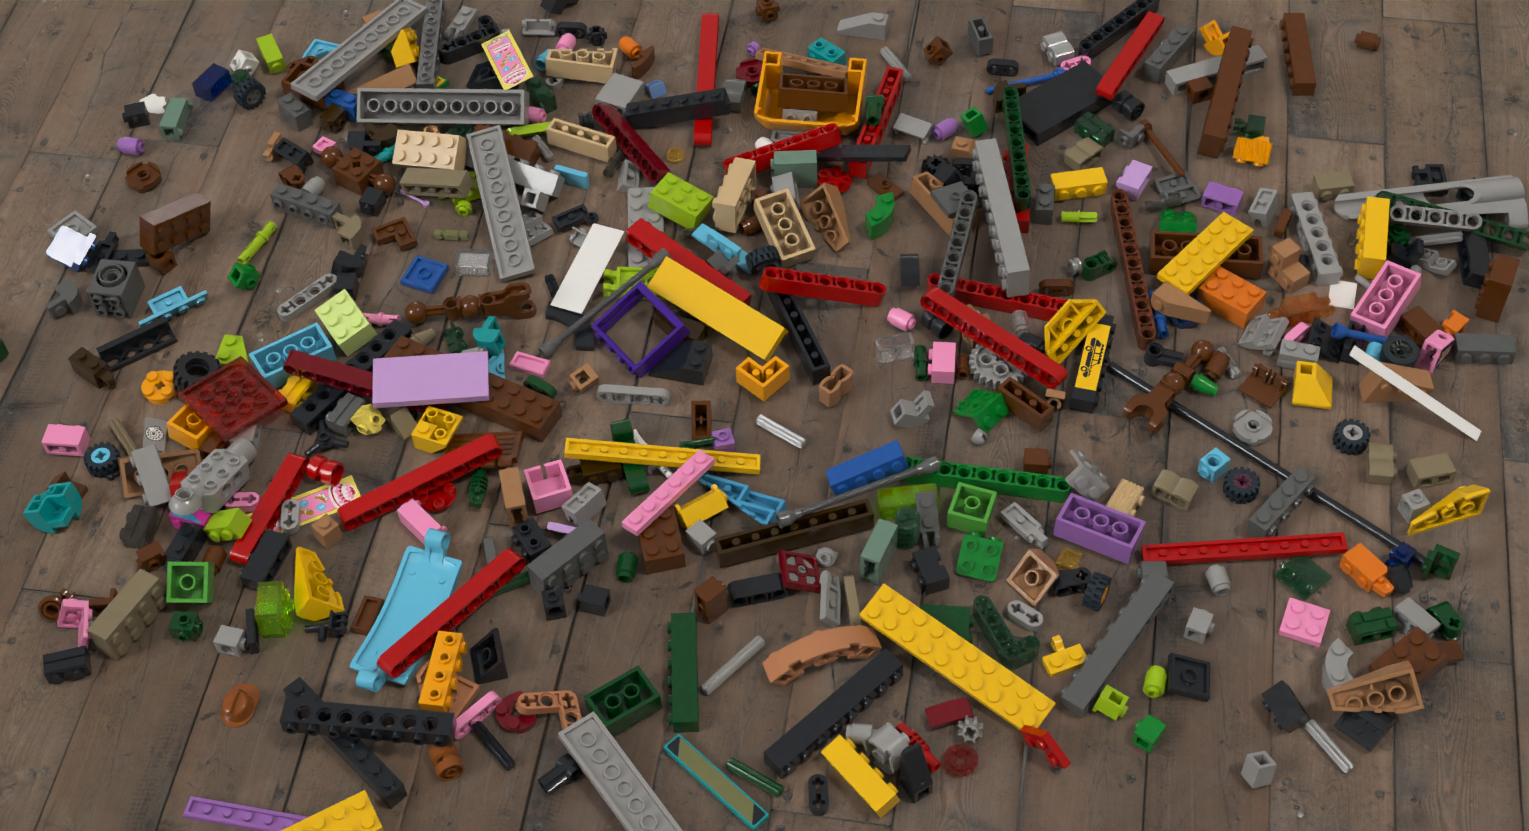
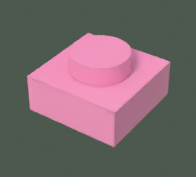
M322 136L312 146L313 152L321 155L326 147H337V144Z

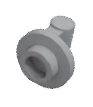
M829 547L818 548L816 553L817 562L823 567L832 566L838 558V552L833 551Z

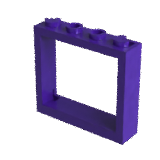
M641 281L591 325L596 331L594 335L600 342L604 340L606 342L604 344L611 353L615 351L617 353L615 357L622 364L626 362L628 364L626 367L632 375L636 373L640 378L690 334L687 327ZM645 297L675 329L639 363L635 364L606 332Z

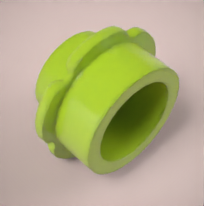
M462 200L455 206V210L460 216H467L472 213V205L468 201Z

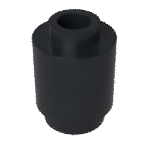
M1023 332L1020 335V340L1041 353L1045 352L1044 339L1030 332Z
M1405 563L1390 565L1387 573L1390 583L1395 587L1393 592H1398L1399 595L1409 593L1410 589L1414 586L1408 567L1405 566Z

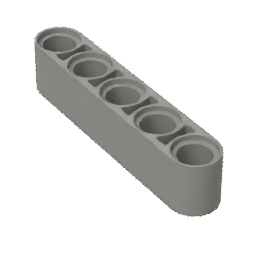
M1395 205L1389 209V221L1395 224L1467 232L1478 229L1482 224L1481 216L1471 212L1407 205ZM1393 210L1400 211L1401 217L1395 218L1392 214ZM1412 212L1419 214V220L1412 219ZM1431 214H1436L1438 216L1437 223L1431 221ZM1450 216H1454L1457 219L1456 225L1449 222ZM1469 218H1473L1475 220V227H1472L1468 224Z

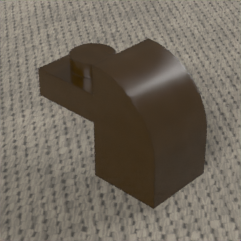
M1007 80L996 84L993 91V108L995 113H1002L1003 89L1008 86L1015 87L1020 97L1026 93L1027 87L1025 82L1008 84Z
M370 122L364 125L368 141L381 140L383 149L389 148L396 143L397 131L401 130L392 123H389L381 130Z

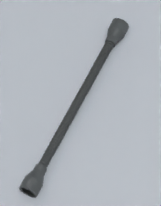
M664 248L660 249L646 267L642 268L626 283L611 293L610 296L606 297L603 302L601 301L590 312L586 313L583 318L581 317L574 325L566 329L563 334L539 346L540 353L546 359L551 357L566 338L581 328L584 323L586 324L597 313L601 312L604 307L606 308L613 300L617 299L647 273L659 267L666 256L671 259L670 254Z
M936 456L924 459L919 465L914 466V468L861 486L852 491H847L836 497H831L801 509L778 512L775 514L776 521L780 528L787 527L797 519L802 518V516L814 511H819L913 475L937 472L940 470V463Z

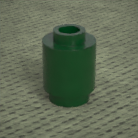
M625 551L618 555L615 572L618 581L630 583L635 578L638 557L634 553Z

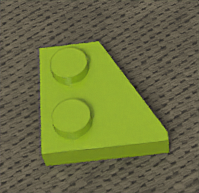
M225 334L215 359L220 361L219 364H221L222 368L250 371L243 337Z

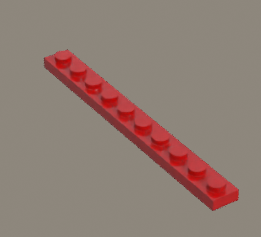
M1344 532L1141 545L1142 561H1166V565L1345 554L1348 551Z

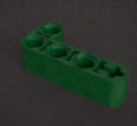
M629 418L610 423L613 442L636 444ZM621 463L631 496L650 491L649 482L642 464Z

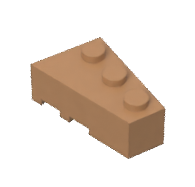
M1380 362L1429 395L1434 390L1430 371ZM1372 370L1359 384L1363 403L1416 401Z

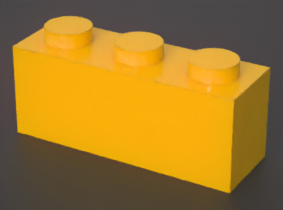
M1103 167L1050 174L1049 184L1055 185L1054 201L1105 195L1108 181Z

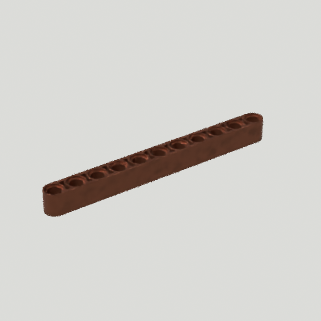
M1115 189L1111 194L1110 211L1137 345L1141 350L1146 351L1147 345L1155 342L1156 328L1128 194L1125 190Z

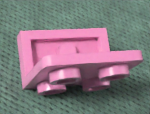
M74 598L63 599L57 620V627L78 628V647L86 646L87 649L89 639H91L87 629L89 628V621L92 619V609H89V601Z

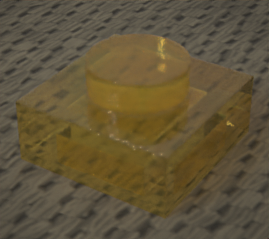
M1064 546L1056 561V566L1065 570L1076 569L1083 553Z

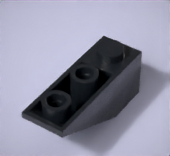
M920 743L907 746L902 751L900 759V785L914 804L930 795L933 789L932 778Z

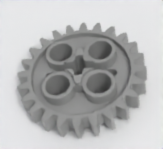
M976 344V348L972 349L969 355L970 374H974V379L979 378V384L985 382L986 388L989 385H993V390H995L996 386L1003 383L1009 376L1023 383L1024 378H1027L1028 374L982 345Z

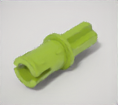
M1080 210L1078 212L1062 211L1061 222H1078V224L1080 222L1096 223L1098 214L1097 212H1080Z

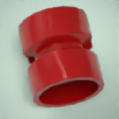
M321 455L313 456L307 467V476L310 479L318 482L321 481L332 487L339 484L344 474L342 463L335 460L328 461V458Z

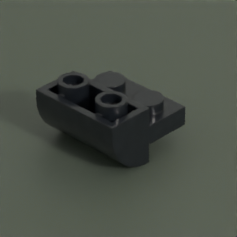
M1344 711L1334 724V727L1369 752H1372L1397 719L1387 712Z

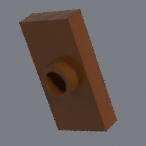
M881 172L867 180V185L879 195L893 192L895 201L904 195V191Z

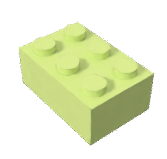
M345 289L315 309L321 321L347 356L378 335Z

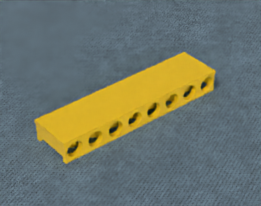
M667 256L647 286L657 295L766 362L770 361L781 340L789 332L778 323Z

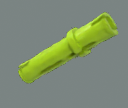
M268 221L264 228L256 233L253 241L237 257V261L241 264L248 263L263 244L270 240V236L278 228L275 226L276 224Z

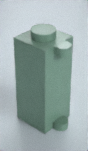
M170 98L159 125L163 138L180 139L183 135L191 109L194 107V104L188 102L187 98Z

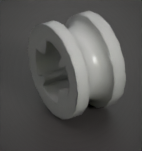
M1078 257L1067 261V267L1071 275H1076V272L1082 273L1083 268Z

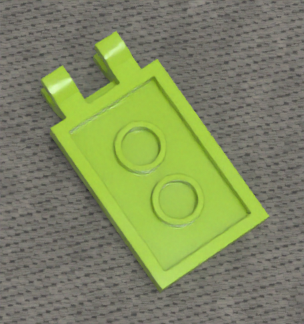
M617 267V271L605 269L603 298L610 296L611 293L644 267ZM658 268L651 270L639 281L647 287ZM637 283L633 284V286H631L628 290L622 293V295H620L617 299H621ZM651 291L659 300H666Z

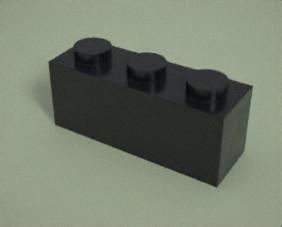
M1465 232L1463 241L1456 243L1463 285L1480 289L1486 272L1490 273L1487 270L1490 259L1486 237Z
M267 529L264 536L260 537L257 548L250 554L247 565L240 572V579L244 588L266 594L293 547L289 535Z

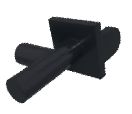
M331 610L329 621L305 625V632L319 631V642H326L327 630H330L335 638H339V635L347 633V628L345 627L348 625L346 619H348L349 614L347 612L335 613Z

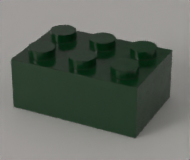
M639 665L584 696L588 712L592 713L594 711L612 736L619 734L662 709L659 693Z

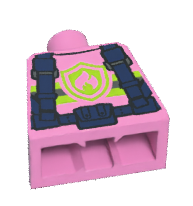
M1436 330L1424 341L1415 367L1428 370L1430 375H1432L1447 358L1454 342L1452 335L1441 330Z

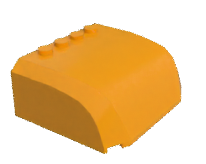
M765 51L754 116L766 129L806 132L826 124L835 123L838 126L840 135L848 136L860 128L867 85V59H849L846 113L824 111L818 112L817 122L782 119L783 108L777 107L780 73H783L782 52Z

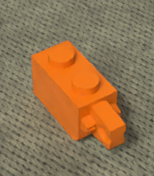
M1362 543L1357 544L1343 554L1339 566L1345 574L1356 581L1359 587L1365 589L1368 593L1375 591L1383 598H1386L1393 592L1395 587L1386 578L1387 566Z

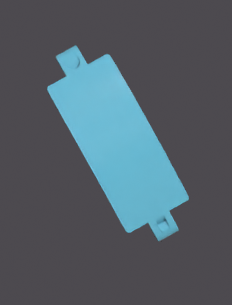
M429 528L424 539L425 550L408 546L404 552L386 601L366 639L351 661L350 668L359 672L356 678L357 687L377 693L386 681L406 685L419 667L425 654L400 676L391 678L377 666V660L388 648L454 593L463 564L461 560L446 556L451 539L449 533Z

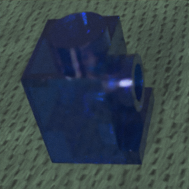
M1402 542L1398 547H1393L1389 553L1388 560L1384 564L1388 568L1396 563H1405V566L1409 568L1413 563L1417 550Z

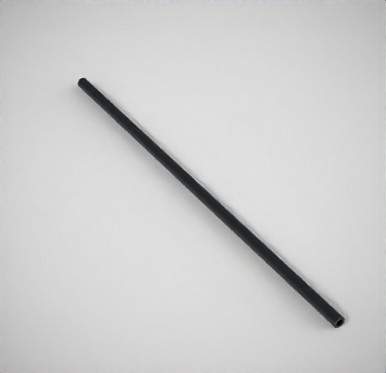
M1113 361L1107 367V370L1146 394L1154 388ZM1173 400L1168 407L1281 479L1286 480L1292 474L1177 401ZM1315 488L1309 495L1420 566L1423 565L1425 556Z

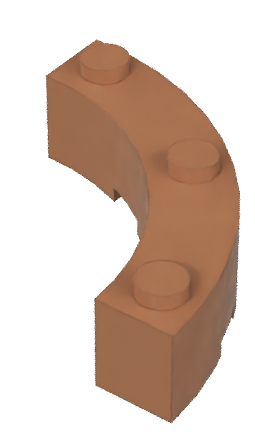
M863 625L837 627L824 631H814L811 635L771 653L769 658L762 662L771 684L786 686L792 680L805 673V668L813 664L814 666H821L836 661L840 656H847L848 659L868 660L882 647L873 627Z

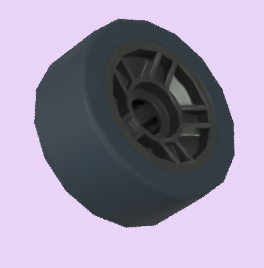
M1399 335L1386 339L1380 351L1381 362L1414 368L1419 357L1417 344L1412 339Z

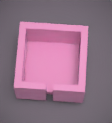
M561 459L544 464L547 479H543L540 465L523 470L536 514L561 507L573 496Z

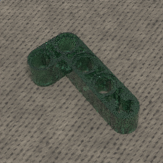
M985 595L977 596L973 602L972 615H974L975 621L1001 664L1008 670H1015L1036 661L1040 648L1038 638L1029 635L1015 640L991 599Z

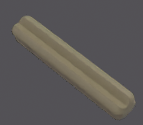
M118 418L110 420V427L128 456H133L131 451L137 450L120 420Z

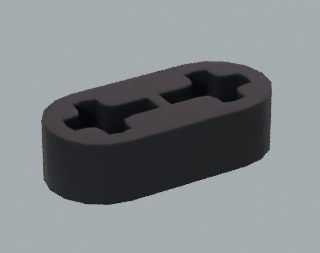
M559 22L555 33L560 38L562 35L570 33L576 39H583L587 33V26L581 22Z
M992 58L987 62L986 70L991 75L1014 77L1018 74L1019 63L1015 60Z
M815 774L810 777L808 782L809 809L813 815L823 816L829 809L828 781L822 774ZM816 782H820L821 785L818 792H816ZM818 798H821V808H817L816 805Z

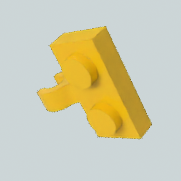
M1060 635L1051 637L1053 642L1050 645L1055 653L1042 657V663L1050 678L1084 666L1083 662L1087 655L1081 644L1065 649Z

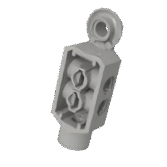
M237 438L227 449H214L180 483L181 488L176 490L169 501L170 511L177 515H190L198 510L206 513H216L250 479L248 465L257 457V450L254 445L247 439Z

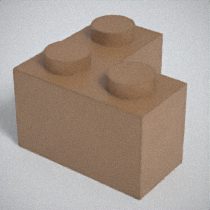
M1287 238L1272 246L1266 271L1282 288L1292 294L1308 285L1310 272L1299 262L1301 248L1293 240Z

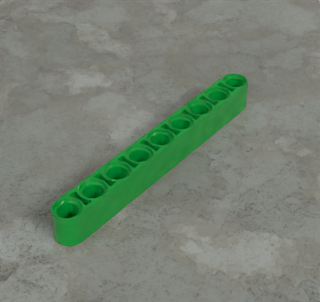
M906 456L910 468L905 470L914 468L924 459ZM939 461L940 470L937 472L913 475L900 480L902 482L956 489L958 482L996 491L998 495L1065 503L1072 489L1066 482V477Z

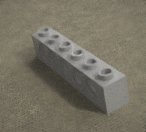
M1313 192L1291 194L1288 207L1289 210L1293 211L1292 218L1305 255L1309 257L1308 263L1316 286L1339 284L1340 277L1343 276V268L1339 266L1337 252L1333 250V241L1328 236V227L1324 225L1323 214L1318 209V200L1314 198Z

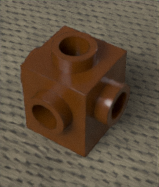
M756 0V15L760 16L762 22L778 19V12L780 11L778 2H775V0Z
M938 36L923 49L926 55L925 59L930 64H935L938 67L953 54L949 43Z

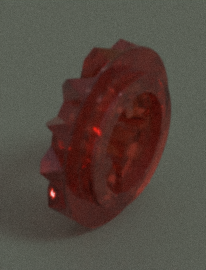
M955 744L946 750L944 765L947 767L948 772L951 771L955 776H966L969 773H973L978 766V755L968 745ZM957 758H965V764H956Z

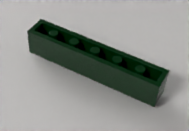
M696 612L671 613V622H667V632L671 634V639H667L668 652H671V657H668V670H672V675H668V688H672V694H668V705L672 706V712H668L669 725H673L674 733L699 732Z

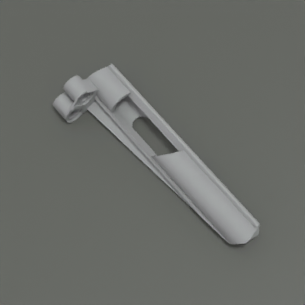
M1512 175L1339 194L1334 203V213L1346 220H1356L1358 214H1360L1361 205L1366 202L1367 196L1374 197L1380 191H1388L1429 203L1424 197V192L1470 188L1473 190L1474 196L1469 201L1436 205L1455 211L1477 214L1504 213V222L1508 226L1521 230H1527L1529 226L1527 204L1524 199V187L1521 180ZM1396 201V205H1404L1401 201ZM1393 214L1394 217H1401L1400 215Z

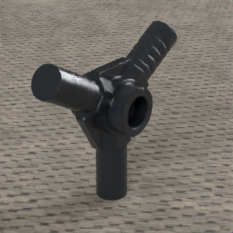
M319 420L318 427L320 433L317 435L314 445L304 451V454L309 458L318 450H327L333 446L348 448L349 441L336 439L331 432L327 431L325 420Z

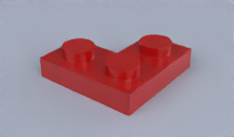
M1024 725L1019 730L1024 736V742L1031 748L1035 747L1044 751L1047 755L1046 760L1053 767L1057 766L1066 769L1071 764L1049 731Z

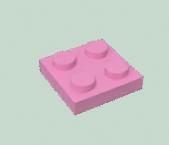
M1290 597L1278 635L1320 647L1330 610Z

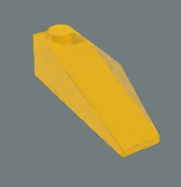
M1474 484L1457 488L1412 520L1407 531L1408 536L1481 515L1491 491L1489 488Z
M298 546L296 548L294 585L296 615L302 619L318 621L328 618L331 610L335 613L344 612L342 597L339 592L333 590V581L329 578L327 579L323 573L325 568L316 552Z

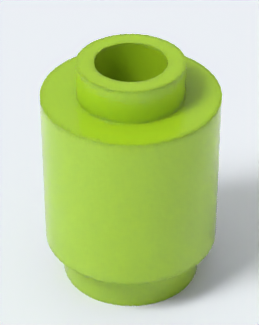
M1154 665L1146 671L1143 692L1150 698L1161 697L1164 694L1167 674L1163 667Z

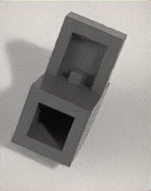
M718 250L706 262L712 268L719 270L722 275L731 279L738 272L735 265L740 260L735 255L728 261L721 251Z
M68 278L54 287L58 297L45 304L50 316L54 320L69 311L75 315L83 305V299L77 285Z

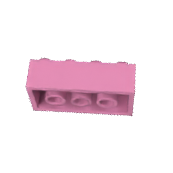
M1387 260L1350 315V320L1355 321V329L1360 330L1362 325H1365V333L1388 337L1420 289L1422 274Z

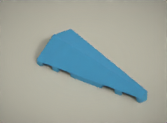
M706 473L698 479V481L712 489L711 485L716 484L718 489L726 494L729 502L763 525L777 522L775 514L788 510L785 500L751 491L749 485Z

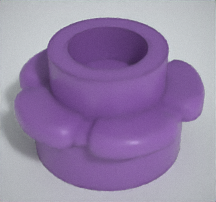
M755 41L747 44V52L751 56H755V53L761 49L760 45Z

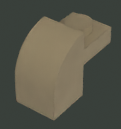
M336 212L332 218L335 228L339 230L337 234L340 244L355 250L365 237L361 219L356 214L349 218L347 215Z

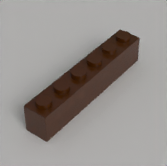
M1284 13L1283 20L1279 22V29L1282 30L1283 53H1286L1285 65H1288L1289 89H1292L1293 96H1314L1316 78L1305 14Z

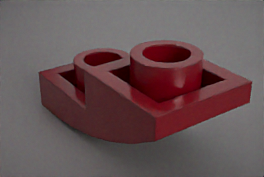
M967 697L925 708L932 730L951 723L957 725L959 721L964 722L966 715L969 718H974Z

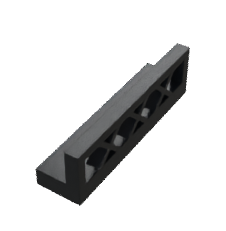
M164 316L99 346L96 350L100 359L107 364L112 360H119L117 364L112 366L108 364L111 373L177 343L178 340ZM170 335V339L161 341L162 337ZM153 344L151 348L144 349L145 345ZM136 352L134 356L126 357L127 353Z

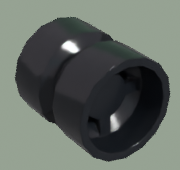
M1123 90L1114 98L1112 108L1133 122L1141 116L1145 109V104L1141 100L1134 98V95L1128 91Z
M927 310L920 319V323L928 330H931L939 339L948 337L954 330V327Z

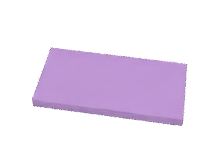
M488 351L373 359V408L489 401Z

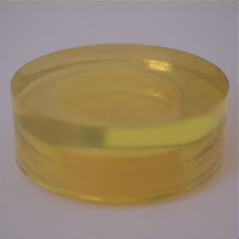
M679 147L670 148L667 151V160L672 164L682 162L684 160V151Z

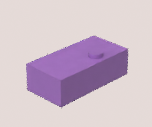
M1070 493L1056 518L1053 535L1129 564L1143 537L1146 521Z

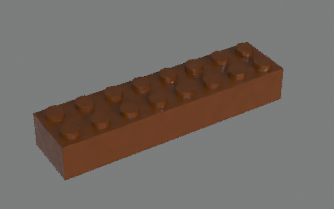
M1233 25L1231 27L1223 50L1196 154L1217 159L1219 152L1223 153L1229 137L1228 132L1233 122L1232 115L1235 113L1236 102L1240 94L1239 88H1241L1243 82L1242 77L1247 67L1246 62L1250 55L1249 50L1254 39L1251 38L1252 30Z

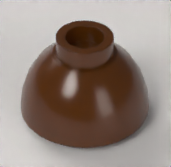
M49 595L43 598L38 605L39 615L46 621L57 622L63 598L57 595Z

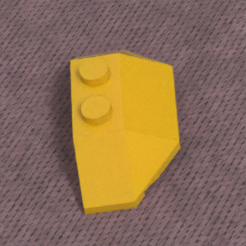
M1069 299L1044 326L1045 352L1047 357L1061 364L1107 313L1098 300Z

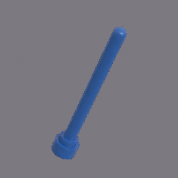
M1060 67L1049 74L1009 82L1008 84L1025 82L1026 86L1049 81L1065 71L1063 67ZM995 86L986 88L985 92L992 94Z
M1334 323L1331 329V336L1338 339L1347 336L1384 344L1385 340L1388 339V337L1348 329V327L1341 323Z

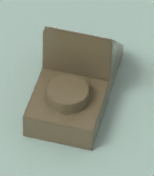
M405 406L402 408L391 407L382 414L386 420L385 422L401 438L406 441L412 437L411 434L417 423Z

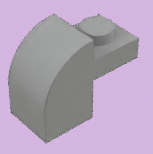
M923 390L913 402L900 399L890 412L894 425L911 428L928 422L930 420L928 413L935 406L930 391Z

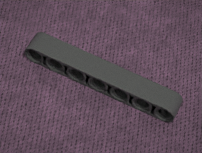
M966 190L961 194L938 282V288L944 292H949L947 294L952 297L955 296L977 210V194L972 190Z

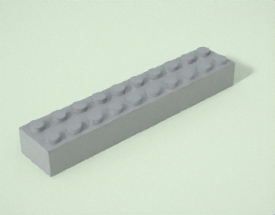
M357 88V122L365 125L370 122L372 125H388L392 123L393 125L476 126L480 124L484 126V124L490 126L529 125V92L526 90Z
M993 138L975 141V149H972V156L975 161H972L973 172H977L975 180L976 184L980 185L978 187L979 197H983L981 203L982 209L986 210L985 222L989 223L988 234L989 237L992 236L993 238L991 239L992 250H996L994 257L995 262L999 263L998 275L1003 278L1001 280L1002 290H1006L1007 298L1029 295L1030 268L997 140Z

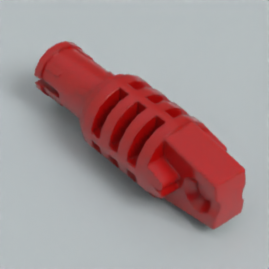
M904 722L896 725V730L899 733L903 732L909 737V745L921 744L928 769L931 773L936 772L942 763L930 752V746L926 744L914 729L911 730Z

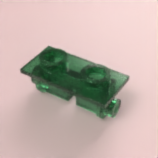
M450 322L451 328H447L444 332L450 354L461 353L462 350L469 349L463 339V330Z

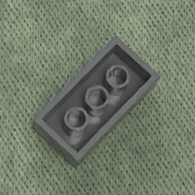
M589 518L529 563L527 569L532 588L542 597L541 591L556 588L564 590L566 587L573 585L580 576L587 574L593 566L604 561L608 556L605 532Z

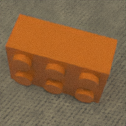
M1219 266L1199 287L1197 298L1214 313L1244 329L1252 316H1255L1264 306L1267 292Z

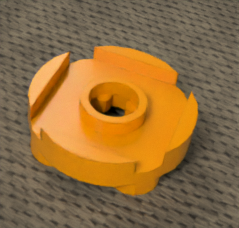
M151 371L146 375V379H144L141 386L144 397L152 404H165L173 396L174 398L178 396L173 385V371Z

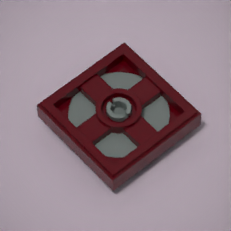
M780 550L778 558L783 587L819 594L821 592V584L819 583L820 574L816 556Z

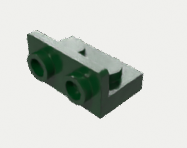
M1436 543L1434 550L1429 549L1420 570L1424 572L1422 580L1426 581L1429 572L1439 578L1450 580L1461 553Z

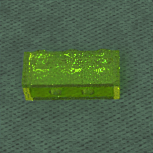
M936 483L877 489L879 518L892 520L894 518L917 516L915 493L935 491L939 514V498Z

